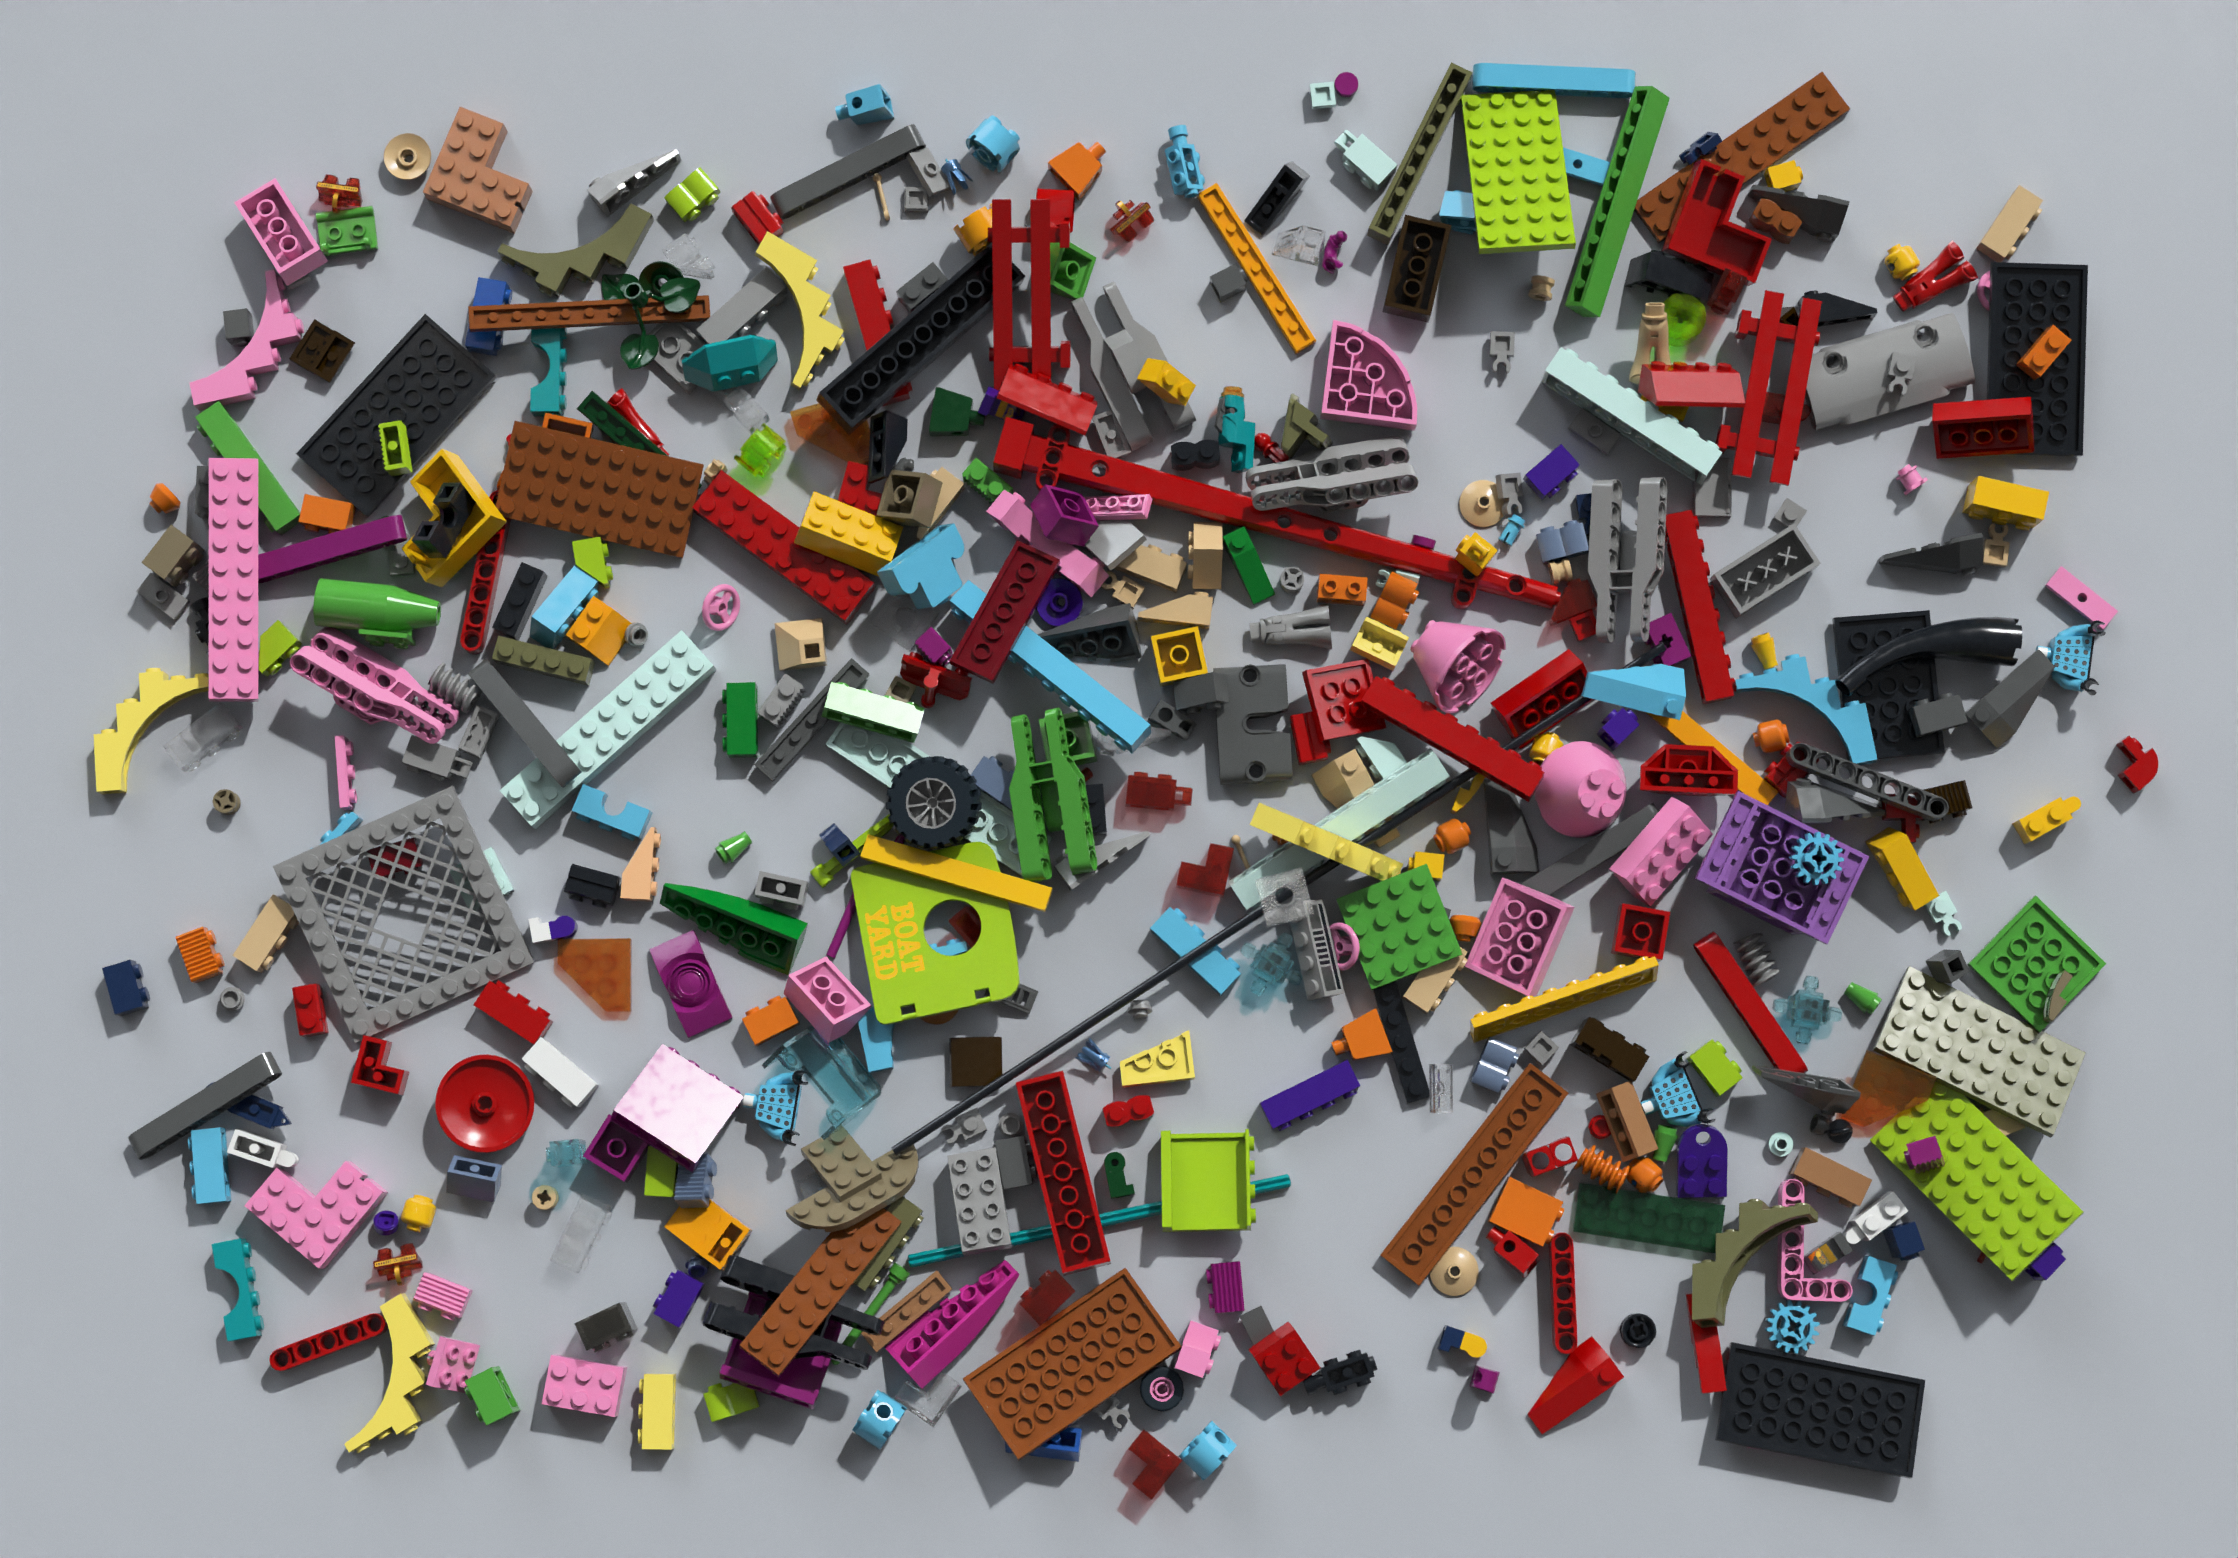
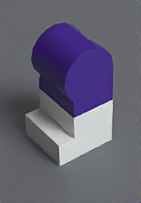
M560 916L555 921L542 923L539 917L528 919L534 944L573 937L578 930L576 921L569 916Z

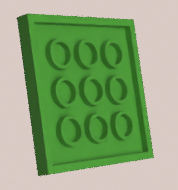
M1427 864L1336 899L1345 923L1354 930L1358 937L1360 946L1358 957L1371 990L1463 955Z
M2035 895L1967 965L2016 1013L2040 1033L2049 1024L2043 1020L2044 1007L2050 987L2058 973L2065 970L2073 976L2059 995L2067 1001L2064 1005L2065 1007L2106 963Z

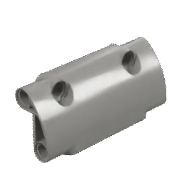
M1950 313L1931 320H1915L1824 347L1816 354H1812L1805 399L1813 429L1818 430L1835 424H1853L1941 398L1950 394V390L1974 384L1975 374L1970 353L1955 315ZM1924 328L1922 337L1917 338L1918 331ZM1893 351L1917 356L1913 378L1911 381H1905L1907 392L1903 397L1900 396L1901 389L1899 386H1894L1891 394L1887 393L1888 385L1893 381L1892 377H1887ZM1834 355L1833 362L1827 365V358Z

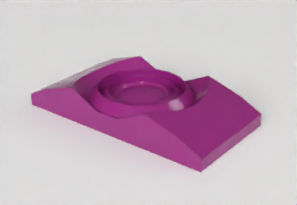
M694 930L649 949L688 1038L733 1018Z

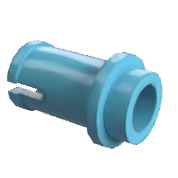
M1515 514L1512 517H1508L1507 520L1509 522L1498 538L1509 546L1513 545L1512 543L1519 531L1525 527V520Z

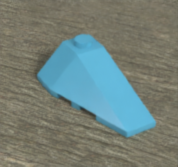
M1652 664V666L1644 667L1635 666L1627 669L1587 672L1581 696L1680 720L1686 699L1684 669L1665 664Z

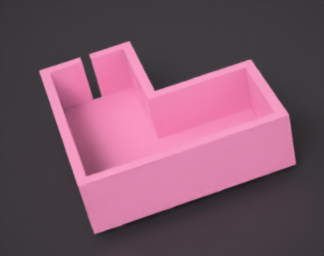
M345 1161L316 1196L283 1168H276L245 1204V1207L317 1268L325 1269L388 1192L373 1179L366 1178L368 1175L351 1161Z

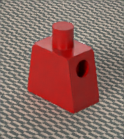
M1494 1226L1486 1236L1495 1245L1494 1253L1524 1279L1540 1261L1539 1254L1511 1231L1503 1234ZM1508 1245L1515 1247L1512 1252L1506 1251L1505 1248Z

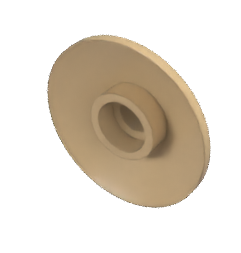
M411 133L400 134L391 139L384 151V163L393 176L402 180L416 179L429 168L431 150L426 141L420 136ZM407 156H413L411 162H405Z
M1478 480L1472 482L1463 490L1459 500V507L1462 516L1470 524L1477 527H1490L1497 524L1504 516L1502 513L1504 499H1498L1497 486L1494 482ZM1480 499H1487L1488 505L1482 506Z
M1449 1247L1430 1271V1278L1433 1285L1440 1292L1450 1296H1459L1470 1291L1475 1285L1479 1274L1478 1264L1469 1251L1460 1247ZM1454 1266L1459 1268L1457 1276H1453L1450 1273L1451 1268Z

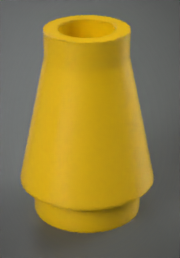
M1769 632L1751 638L1752 645L1750 646L1761 661L1764 670L1777 666L1774 639L1770 637Z

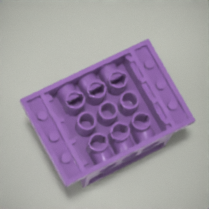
M1736 791L1696 874L1695 880L1709 886L1706 892L1791 935L1805 934L1823 944H1828L1870 856L1838 841L1835 848L1843 849L1841 853H1838L1839 857L1844 858V861L1838 862V866L1842 868V871H1834L1836 874L1835 879L1827 877V884H1823L1819 880L1818 885H1813L1812 879L1808 883H1803L1804 876H1795L1798 869L1790 868V866L1795 864V860L1789 859V856L1795 855L1791 847L1799 846L1797 843L1798 838L1806 840L1805 834L1810 833L1814 838V833L1820 831L1740 791ZM1832 837L1829 838L1830 842L1836 840ZM1811 843L1804 848L1802 853L1810 850ZM1824 845V849L1828 852V854H1831L1829 849ZM1817 855L1812 856V860L1820 862L1821 857H1817ZM1802 863L1804 868L1809 872V868L1804 863ZM1827 864L1823 868L1822 874L1829 869L1831 864Z

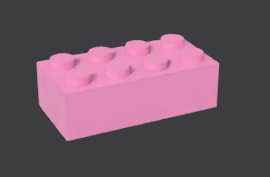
M276 178L234 202L287 286L328 262Z
M1671 797L1609 870L1633 897L1651 907L1710 839L1713 833L1690 806Z

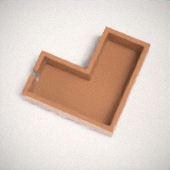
M459 107L423 193L429 201L515 234L523 216L520 209H526L533 190L529 183L492 169L508 133L504 123Z

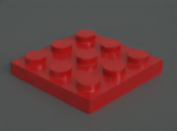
M1369 659L1309 669L1302 672L1320 742L1386 728L1383 718L1361 706V700L1374 680Z

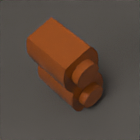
M1761 198L1749 218V222L1753 227L1763 232H1769L1775 240L1784 244L1791 242L1802 224L1798 216L1789 211H1782L1775 202Z

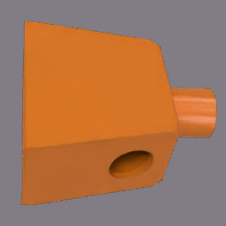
M1078 142L1048 162V169L1068 190L1075 191V197L1079 201L1101 174L1102 164L1098 159L1106 153V150L1098 142L1093 144L1088 150L1082 143Z
M1376 1008L1343 1026L1341 1032L1344 1038L1331 1042L1336 1056L1349 1051L1352 1061L1392 1053Z

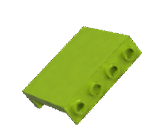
M1245 1129V1133L1171 1134V1130L1161 1131L1163 1232L1251 1231V1223H1256V1208H1251V1199H1255V1184H1250V1175H1255V1160H1250V1151H1254V1136H1249V1129Z

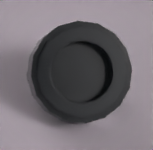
M1836 1119L1830 1123L1831 1126L1827 1135L1831 1141L1845 1143L1851 1138L1853 1128L1848 1121Z

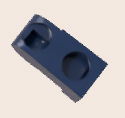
M835 823L819 834L825 845L843 867L860 854L850 839ZM845 849H851L847 856L840 857Z

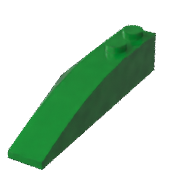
M665 883L660 899L662 906L684 920L690 919L698 925L697 928L706 933L708 930L719 937L718 941L725 946L727 943L739 950L738 954L742 957L786 975H789L804 941L808 925L804 921L740 897L692 886Z

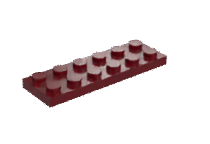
M1017 540L952 655L950 664L994 684L1060 565V559Z

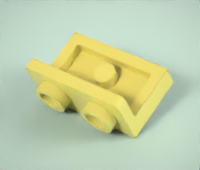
M1366 617L1350 651L1393 671L1409 637L1398 630H1393L1381 624L1377 620Z

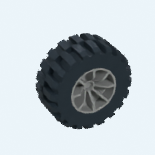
M929 756L911 761L910 764L900 769L898 775L893 777L891 780L892 786L887 790L889 800L886 802V810L889 809L890 812L888 817L890 824L894 823L896 833L905 837L906 842L916 844L919 848L940 849L960 842L965 836L970 834L974 824H977L979 819L978 813L982 808V803L979 800L981 791L980 788L977 789L975 784L977 780L974 775L971 776L968 773L969 769L964 765L958 764L956 760L947 759L943 756Z

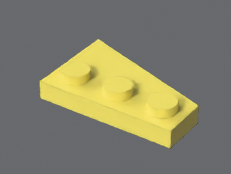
M1189 1030L1171 1040L1168 1039L1156 1047L1144 1050L1120 1061L1122 1088L1194 1080L1195 1073Z

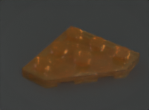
M819 403L790 411L798 437L847 463L851 461L863 465L869 464L870 428L867 420L848 435Z
M631 938L558 939V965L606 1012H632Z
M1866 1050L1852 1086L1861 1092L1860 1098L1845 1114L1841 1115V1119L1865 1127L1926 1102L1936 1081V1076Z

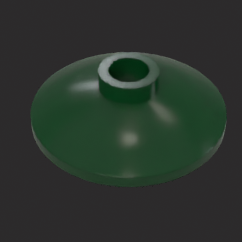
M657 261L650 263L642 270L639 276V284L644 291L650 290L652 294L663 297L660 293L661 286L663 285L660 279L663 278L669 281L675 278H684V276L674 265L668 262Z

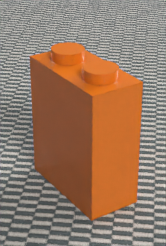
M1507 1177L1487 1222L1506 1231H1511L1514 1235L1543 1247L1544 1243L1549 1244L1553 1237L1554 1231L1551 1228L1554 1221L1559 1222L1563 1215L1564 1208L1561 1207L1563 1201L1512 1177Z

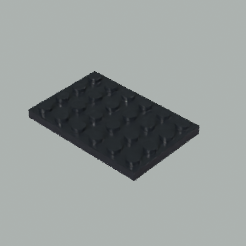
M1930 610L1833 618L1838 677L1863 656L1884 643L1908 632L1931 626ZM1910 658L1890 664L1866 677L1867 683L1848 697L1840 691L1841 708L1845 707V703L1851 701H1859L1860 704L1866 703L1877 759L1945 753L1943 731L1916 738L1908 711L1915 706L1914 702L1928 699L1929 702L1938 700L1935 658ZM1846 750L1847 760L1850 761L1849 756H1848V753H1847V750Z

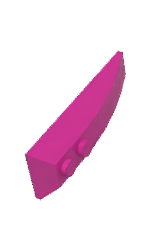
M1004 1260L979 1276V1281L975 1284H967L959 1289L961 1293L952 1299L945 1298L939 1302L940 1306L931 1312L927 1310L894 1338L885 1349L920 1388H924L978 1335L1008 1295L1019 1277V1273Z

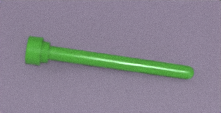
M894 1262L889 1269L890 1274L888 1276L890 1278L864 1313L874 1316L897 1283L905 1282L910 1273ZM853 1328L842 1344L852 1347L863 1331ZM831 1359L832 1364H840L839 1361Z

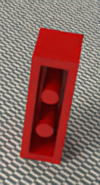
M489 980L473 1005L532 1044H535L540 1037H544L553 1023L549 1019L551 1014L539 1006L535 1010L528 1005L530 1000L519 993L515 997L508 992L510 987L498 980L495 984Z

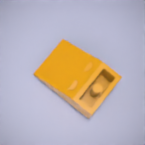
M711 1199L709 1200L708 1208H681L679 1206L664 1226L720 1270L724 1269L728 1256L735 1255L752 1232V1229Z

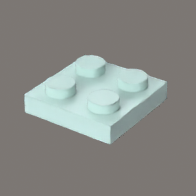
M490 847L484 850L503 895L505 896L514 891L494 849ZM461 863L455 866L460 869H463ZM451 869L450 874L455 884L459 886L464 874ZM466 877L463 888L474 892L468 877ZM461 891L462 898L467 907L470 908L474 896ZM478 899L473 908L475 911L481 908Z

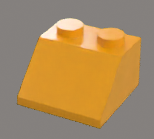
M593 596L566 633V636L569 640L609 666L626 643L625 631L632 623Z

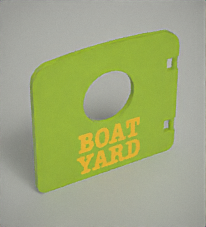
M971 842L929 851L1001 873L993 849L988 844L982 842ZM878 863L859 866L852 871L851 882L876 1018L881 1024L890 1025L904 1022L905 1020L923 1018L989 1002L1002 1001L1012 997L1017 992L1020 984L1019 966L1008 901ZM948 901H960L970 905L976 910L981 920V933L976 944L967 952L956 956L942 955L933 950L927 943L924 934L925 922L930 912L938 905ZM989 989L990 996L976 999V991ZM915 1005L916 1012L902 1015V1007Z

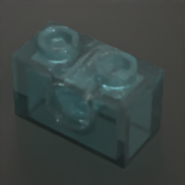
M585 1140L550 1141V1147H546L547 1162H551L552 1167L587 1165V1159L583 1157L586 1151Z

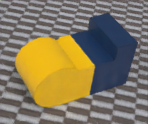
M1447 1325L1444 1327L1438 1349L1449 1352L1452 1346L1464 1350L1467 1355L1476 1358L1483 1356L1487 1350L1486 1341L1480 1336Z

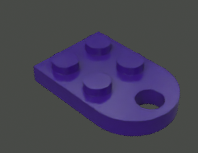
M1698 1124L1688 1128L1680 1136L1677 1145L1678 1198L1727 1197L1728 1147L1724 1136L1717 1128L1707 1124ZM1700 1132H1707L1709 1134L1708 1140L1704 1143L1696 1141V1136Z

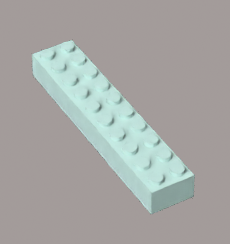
M681 630L556 740L582 773L562 788L540 760L536 758L507 783L500 792L534 829H537L577 794L582 784L587 785L714 673L716 668Z

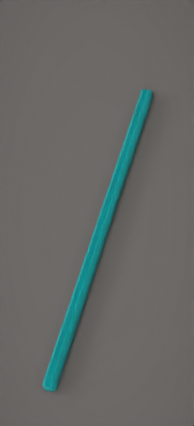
M1285 1174L1252 1181L1250 1184H1255V1194L1288 1188L1291 1186L1289 1175ZM1162 1201L1099 1214L1101 1225L1105 1227L1161 1215ZM1051 1225L1010 1233L1012 1246L1054 1238ZM961 1244L910 1254L908 1255L909 1266L913 1268L964 1257Z

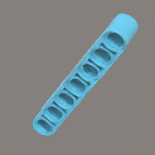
M1477 63L1473 65L1472 89L1477 92L1488 93L1555 90L1558 96L1631 98L1635 87L1636 72L1631 69Z

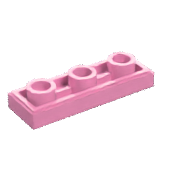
M1150 494L1085 497L1096 521L1147 519L1152 503Z
M2062 566L2058 568L2045 585L2091 623L2096 620L2104 622V625L2097 626L2101 631L2118 612ZM2078 595L2083 597L2084 602L2078 600Z
M343 735L335 736L339 806L344 811L353 810V803H357L356 789H352V779H355V767L350 764V756L354 754L353 743Z

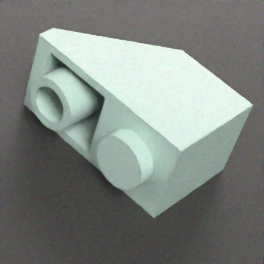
M1362 736L1356 739L1357 746L1355 749L1362 759L1366 757L1370 763L1368 769L1375 779L1380 778L1382 780L1407 764L1395 743Z

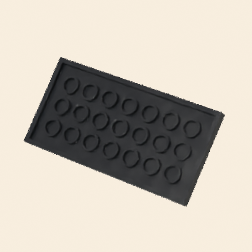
M1990 263L1987 400L2031 397L2034 452L2018 453L2015 455L2083 456L2088 265ZM2054 325L2069 337L2071 342L2043 375L2033 380L2016 364L2046 328Z
M424 314L296 454L364 515L369 517L408 475L391 476L384 469L385 465L383 463L385 461L383 460L384 456L381 450L382 442L380 441L378 425L393 421L403 422L407 430L413 469L497 376L429 316Z
M1734 1342L1729 1344L1725 1371L1727 1391H1722L1716 1441L1909 1479L1913 1477L1925 1380Z

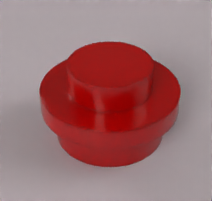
M1604 1115L1594 1116L1590 1120L1588 1129L1594 1138L1605 1139L1611 1135Z

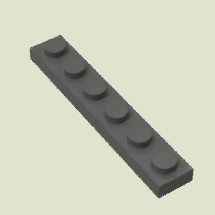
M851 658L754 765L771 781H774L830 720L821 717L831 682H843L848 684L849 687L858 689L870 674Z

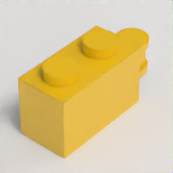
M1475 532L1471 537L1466 535L1456 548L1458 554L1455 560L1478 577L1498 550Z
M2075 796L2069 797L2064 801L2060 797L2012 824L2023 843L2027 844L2072 819L2071 813L2081 807V801Z

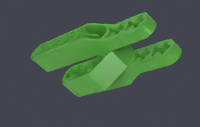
M1059 707L1045 711L1051 761L1036 763L1031 727L1027 715L1013 716L1011 719L1017 763L1009 791L1022 876L1024 880L1031 882L1048 880L1052 877L1045 820L1050 832L1064 830L1067 846L1065 854H1068L1072 875L1097 870V857L1085 778L1069 755L1064 717Z

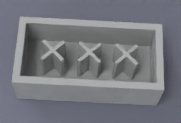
M1792 524L1713 574L1710 580L1737 619L1810 573L1821 563L1796 525Z
M996 1147L947 1155L963 1255L970 1256L1011 1249V1235Z

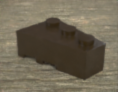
M1593 1017L1583 1020L1569 1044L1632 1082L1636 1081L1650 1057L1645 1054V1048L1636 1043L1630 1044L1624 1040L1625 1036L1615 1030H1609L1601 1021Z

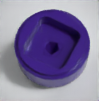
M381 1211L374 1217V1229L378 1234L388 1236L397 1231L399 1222L398 1216L394 1212Z

